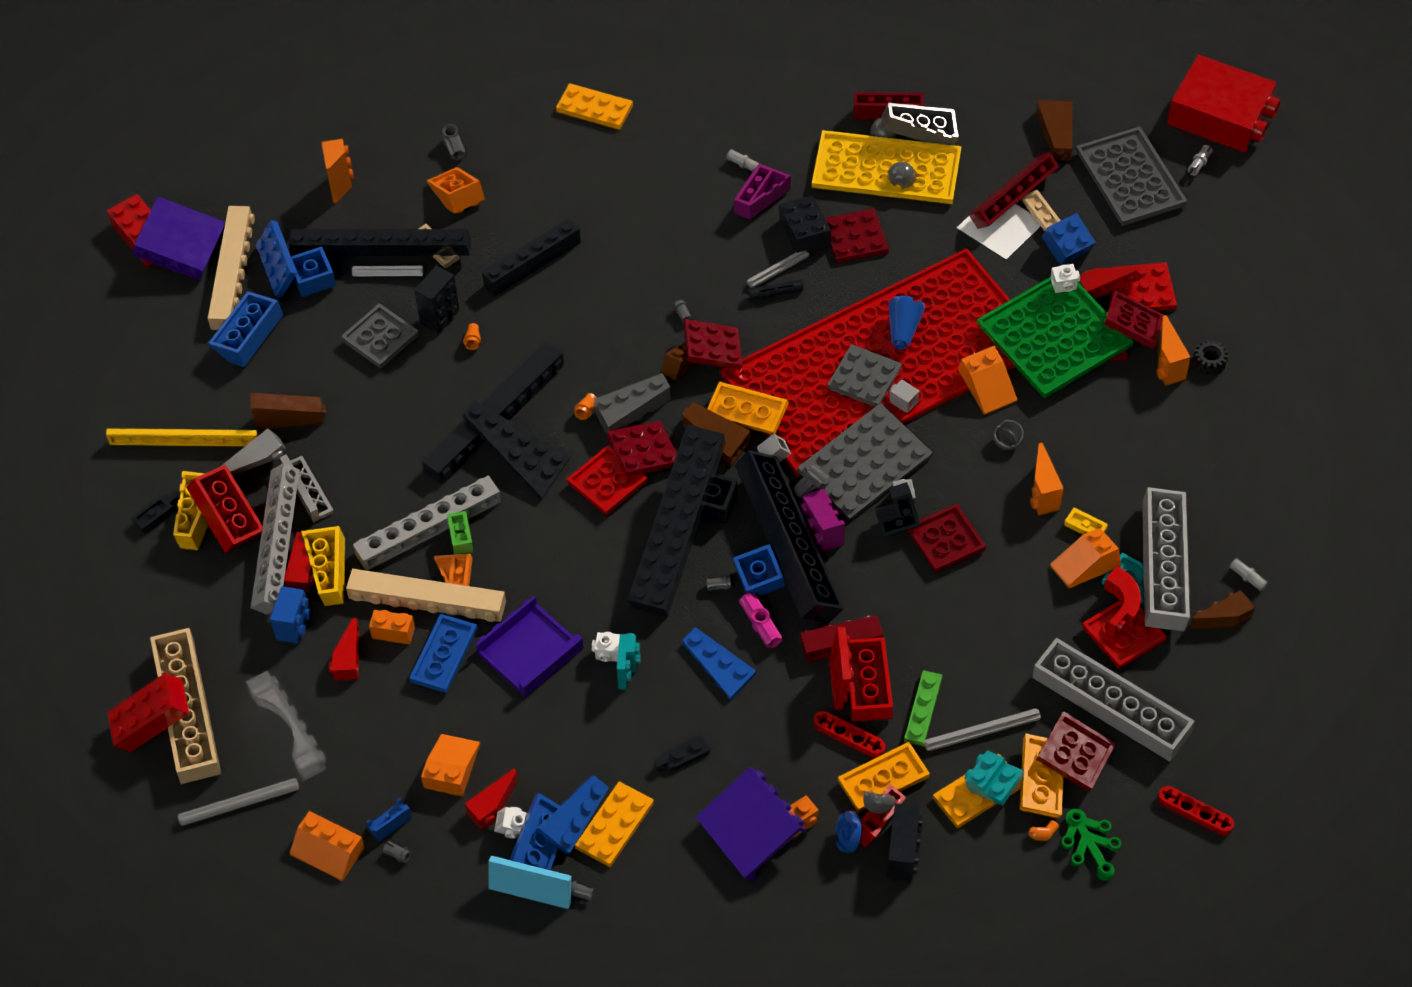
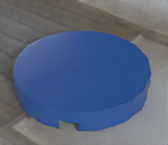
M845 811V813L839 816L836 823L835 833L839 839L836 840V844L843 853H853L860 842L861 822L858 814L854 811Z

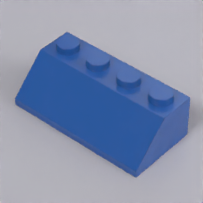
M247 291L209 341V346L228 362L245 367L283 316L278 300Z

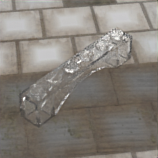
M265 671L246 681L248 690L256 704L279 715L291 728L294 735L292 758L303 780L305 781L325 770L324 761H326L324 753L321 749H316L317 743L314 737L307 735L305 723L303 720L299 721L297 719L298 713L293 705L289 706L287 703L289 699L285 691L279 690L278 687L280 685L276 677H271L269 672Z

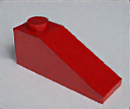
M1136 267L1095 268L1080 275L1083 288L1094 300L1140 280Z
M297 532L284 583L285 587L301 589L305 593H310L311 586L315 585V579L301 532Z
M357 618L351 620L332 653V661H329V673H333L335 681L359 679V626Z
M515 768L465 803L467 814L481 830L486 826H491L496 821L497 812L504 808L518 782Z
M891 784L882 793L894 796L896 804H902L906 798ZM894 807L891 811L883 814H875L868 811L860 820L861 837L859 843L866 848L894 814Z

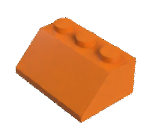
M343 139L322 142L333 203H337L352 187L351 179H354L353 170L349 169L352 167L350 157H346L350 156L348 145L344 146Z
M309 811L297 828L290 855L343 881L365 847L361 836Z

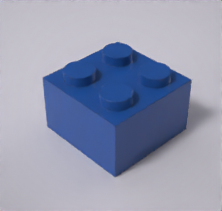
M1077 213L1047 227L1042 235L1043 240L1060 266L1090 252L1096 243Z
M322 247L291 256L297 272L294 280L301 297L336 286L332 268Z
M770 544L733 558L735 569L746 594L749 592L755 593L759 597L785 587L783 575Z
M281 586L270 618L276 640L299 644L301 637L305 635L306 621L311 617L308 598H306L304 590Z

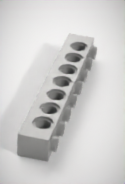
M285 463L274 468L270 473L251 609L264 614L273 612L281 586L284 584L300 471Z
M489 476L478 479L475 483L462 487L459 491L447 495L417 512L409 514L408 517L395 521L390 526L377 530L374 534L358 540L353 544L355 555L365 571L448 530L447 514L466 511L467 518L470 519L501 503L500 491Z

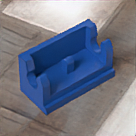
M401 798L396 800L397 804L373 822L370 819L366 821V828L378 842L412 819L410 808L407 804L403 805Z

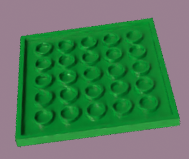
M1051 277L978 318L976 323L1043 398L1050 396L1132 347L1134 343L1131 338H1127L1124 334L1112 330L1103 324L1107 312L1079 283H1077L1076 290L1055 293Z

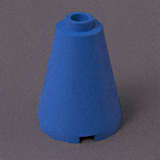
M895 296L888 303L891 344L896 349L904 350L910 346L925 311V304L920 300L918 302L913 301V297Z

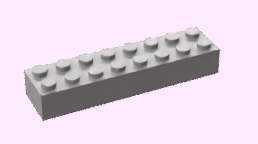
M1147 487L1142 501L1145 626L1184 631L1190 618L1186 492Z
M1058 638L1052 642L1034 665L1032 678L1169 762L1192 733L1194 720Z

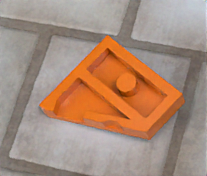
M471 554L434 556L445 583L469 586L472 567Z

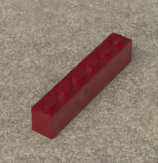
M1050 152L1033 159L968 214L977 229L990 226L1059 167Z

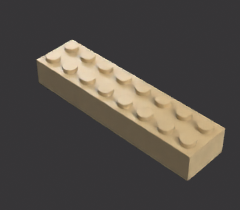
M190 628L150 637L158 677L167 673L183 680L189 714L168 727L176 772L180 783L184 784L221 774L194 639Z

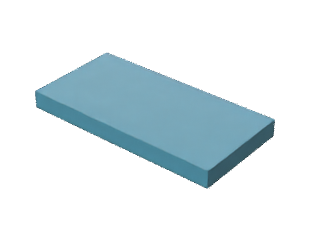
M495 856L490 857L489 889L569 909L571 904L572 876Z

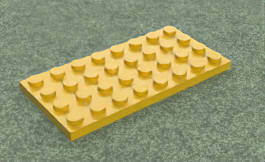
M822 130L812 179V188L953 204L961 146ZM896 162H907L915 171L916 181L912 186L905 189L897 184L893 186L887 176L889 168Z

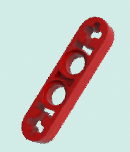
M820 711L815 714L814 727L819 732L871 758H877L885 753V743L882 739L828 712ZM823 719H826V722H823L822 724L819 723V720L822 721ZM837 727H844L846 732L838 734L835 732V729ZM859 735L864 740L861 743H856L853 741V737ZM880 746L876 751L873 750V747Z
M1165 786L1160 789L1158 801L1162 806L1219 835L1227 836L1232 833L1234 820L1229 815L1173 787ZM1167 794H1170L1171 798L1169 797L1168 800L1164 798ZM1188 802L1192 805V809L1184 810L1181 804ZM1208 812L1211 818L1208 820L1202 819L1200 813ZM1216 817L1217 821L1215 822V824H1213L1214 818ZM1224 822L1228 824L1225 828L1221 827V824Z

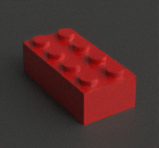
M138 194L106 210L111 225L132 251H134V245L151 212V209ZM140 259L146 267L154 264L148 260Z
M226 464L194 478L186 487L225 553L256 539L262 533V524Z
M885 638L850 640L848 652L852 654V662L849 665L850 670L854 672V680L850 682L851 689L849 692L852 722L892 719L893 702Z
M164 673L109 710L107 714L113 746L132 752L188 715L189 710L183 680Z

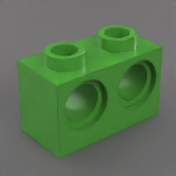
M466 511L447 514L454 555H474Z

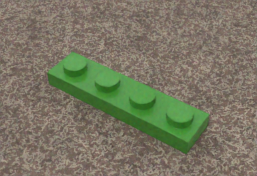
M923 670L904 738L905 743L909 742L910 744L924 747L942 681V674Z

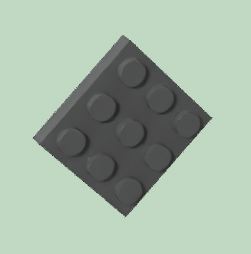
M379 303L341 336V340L381 369L419 336V331Z
M851 344L827 384V389L876 407L882 403L902 369V363Z

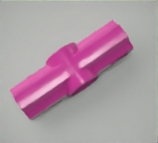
M749 592L739 599V603L752 622L753 630L758 632L767 648L778 646L782 642V637L771 621L769 611L763 608L755 593Z

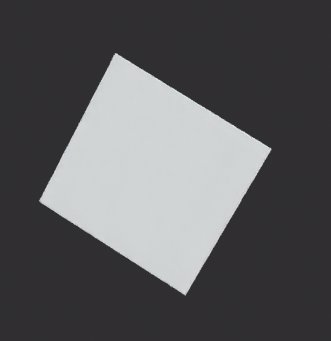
M1014 204L990 226L977 229L970 216H968L957 228L1007 259L1040 225L1031 213Z

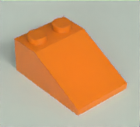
M458 167L427 180V184L444 206L453 213H461L465 208L476 206L485 200L480 181Z
M1167 315L1162 318L1159 333L1157 369L1158 378L1162 379L1166 386L1185 380L1190 362V355Z
M995 346L961 359L958 370L984 415L1017 402L1006 367Z
M1039 443L1030 503L1032 508L1036 509L1038 515H1043L1060 510L1064 488L1043 443Z
M1101 528L1083 534L1050 564V567L1068 588L1112 571L1116 566L1121 567L1119 548Z
M441 734L421 775L423 787L425 789L463 796L480 747V742Z

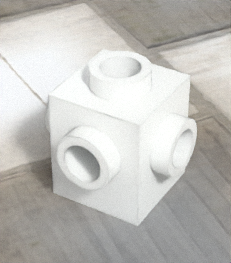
M1073 264L1052 268L1050 279L1055 293L1069 292L1077 289L1080 274L1078 270H1075Z
M597 632L596 640L592 641V651L595 652L596 660L603 662L618 661L620 634Z
M504 807L497 812L494 831L505 834L507 838H517L528 813L523 812L518 807Z

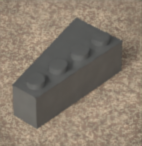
M888 103L881 115L883 130L922 142L955 145L959 138L954 109Z
M663 373L595 398V414L606 434L607 431L626 428L634 421L641 420L648 412L652 413L670 401V386Z

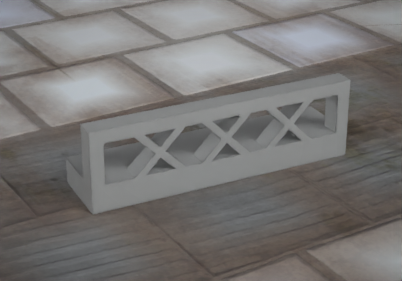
M287 454L279 457L281 464L285 463L292 467L300 463L302 464L303 468L299 472L296 493L313 523L334 514L333 508L303 456L291 461ZM302 477L311 480L309 485L303 484L301 481ZM310 491L318 492L317 499L311 498L309 495ZM318 504L326 506L327 510L319 513L317 509Z

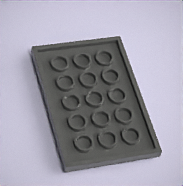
M1140 126L1076 146L1077 154L1121 226L1187 206V199Z
M880 403L797 467V472L803 476L816 463L829 477L815 489L817 491L824 489L832 501V506L850 522L888 492L889 487H892L893 481L907 477L931 458L933 452Z

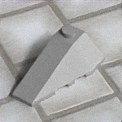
M266 429L223 465L226 464L230 473L234 476L268 463L273 459L277 460L283 455V451L286 448L276 434Z

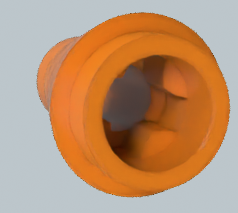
M475 323L468 325L463 339L465 347L469 350H476L481 345L479 326Z
M588 393L574 407V414L577 418L586 420L591 417L594 399L596 398L594 394Z

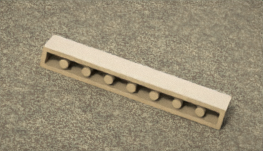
M250 206L228 207L208 314L211 330H218L240 302L238 297L239 294H242L241 280L245 278L244 266H247L246 252L250 250L249 238H252L251 224H254L255 216L251 213Z
M352 569L346 587L348 598L354 601H367L373 604L381 603L392 607H407L412 610L420 609L431 613L440 612L450 616H466L470 619L479 618L489 622H501L506 604L505 592L358 569Z

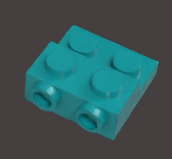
M632 633L620 634L617 661L619 689L627 690V682H631L632 672L636 673L637 665L641 663L640 643H636V635Z
M987 750L984 755L980 754L977 757L975 768L973 770L969 769L966 772L967 790L1003 806L1023 778L1024 771L1006 763L1004 757Z

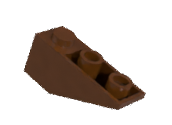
M685 342L665 353L660 373L675 381L684 376L694 364L693 362H687Z
M1241 590L1236 593H1230L1220 602H1213L1207 609L1195 612L1192 615L1190 628L1236 627L1252 618L1255 607Z

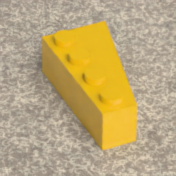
M182 471L181 494L177 504L178 514H176L173 535L179 547L183 549L198 550L208 527V523L186 488L194 478L205 473Z
M335 526L301 531L321 600L325 606L344 604L345 537L340 527Z

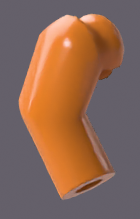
M1051 820L1046 828L1032 827L1028 832L1029 837L1037 841H1048L1057 831L1059 825Z

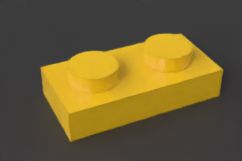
M1076 508L1072 509L1064 522V526L1081 534H1086L1098 528H1101L1105 533L1108 528L1107 523Z

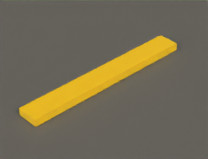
M106 430V436L110 445L246 446L258 437L257 430Z

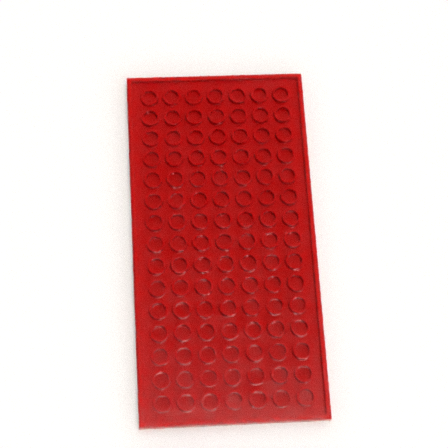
M965 249L743 358L741 370L720 369V375L727 384L788 400L789 404L775 434L785 439L791 454L784 460L797 478H799L801 475L797 472V467L875 408L827 389V384L851 344L902 363V369L892 386L901 379L920 391L919 402L908 413H905L889 402L890 393L888 391L881 404L902 424H905L970 391L958 370L961 359L995 346L1004 362L1006 370L1009 371L1015 368L1011 361L976 324L978 318L1003 305L1010 299L970 251ZM895 296L913 297V301L918 302L920 300L925 304V311L910 346L904 350L896 349L891 344L888 303ZM764 433L767 438L772 436L771 434Z

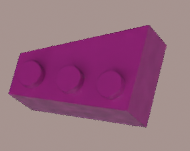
M759 163L734 199V213L747 219H752L791 190V176Z
M824 489L802 495V503L800 504L802 514H806L808 518V528L814 532V541L816 545H820L822 551L844 545L845 523L843 520L839 521L836 517L839 513L837 510H833L831 506L832 501Z

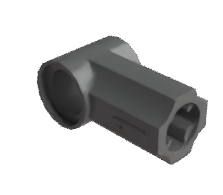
M453 124L445 125L442 129L443 143L447 147L451 159L461 160L466 155V152L458 135V128Z
M814 463L794 487L795 494L802 498V495L811 493L815 488H818L829 476Z

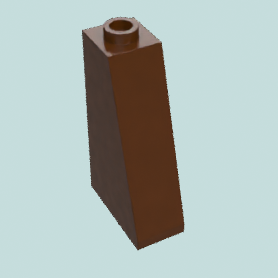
M1037 100L1036 115L1051 155L1055 160H1071L1073 101Z
M250 393L251 412L256 430L324 423V416L327 415L326 404L322 405L321 397Z
M694 402L689 407H686L682 413L683 426L685 428L688 424L724 434L726 444L720 460L729 468L733 466L751 442L750 430Z

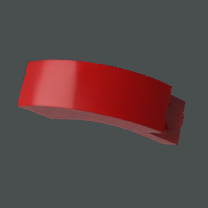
M1116 566L1108 575L1104 585V590L1114 595L1122 606L1108 624L1107 633L1113 637L1118 631L1122 632L1126 625L1132 628L1137 620L1141 603V594L1136 581L1119 566Z

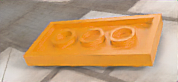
M569 83L556 106V112L620 130L633 107V101Z
M719 382L707 409L742 427L773 435L776 433L789 403L786 399Z
M1025 734L1022 752L1024 776L1021 779L1020 810L1060 818L1062 815L1063 776L1036 760L1047 738Z
M907 742L839 776L838 782L859 813L866 809L863 802L864 791L882 794L891 784L901 792L929 778L930 773L911 744Z
M965 775L933 794L934 801L957 829L997 804L967 790ZM1021 781L1018 783V785L1011 793V795L1021 789Z
M619 781L575 844V849L611 868L654 805V799Z

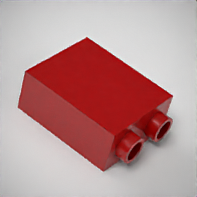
M1198 54L1171 101L1167 124L1246 153L1253 140L1259 143L1263 140L1268 127V123L1264 121L1265 117L1274 119L1278 112L1281 99L1274 97L1277 82Z

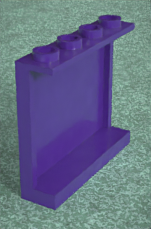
M158 196L134 245L133 255L153 262L158 266L169 268L174 272L185 274L192 279L202 280L204 270L215 246L223 235L226 222Z
M535 596L524 601L520 608L515 612H511L503 622L496 624L492 631L486 636L480 637L476 643L477 654L525 698L584 649L583 638L578 634L573 636L537 604Z
M749 767L701 811L696 818L742 876L752 882L757 877L755 872L799 831L804 833L807 831L802 826L804 821L797 814L793 815L790 811L792 809L790 804L785 799L781 800L777 796L779 791L772 784H767L765 781L767 779L766 775L760 769L756 771Z

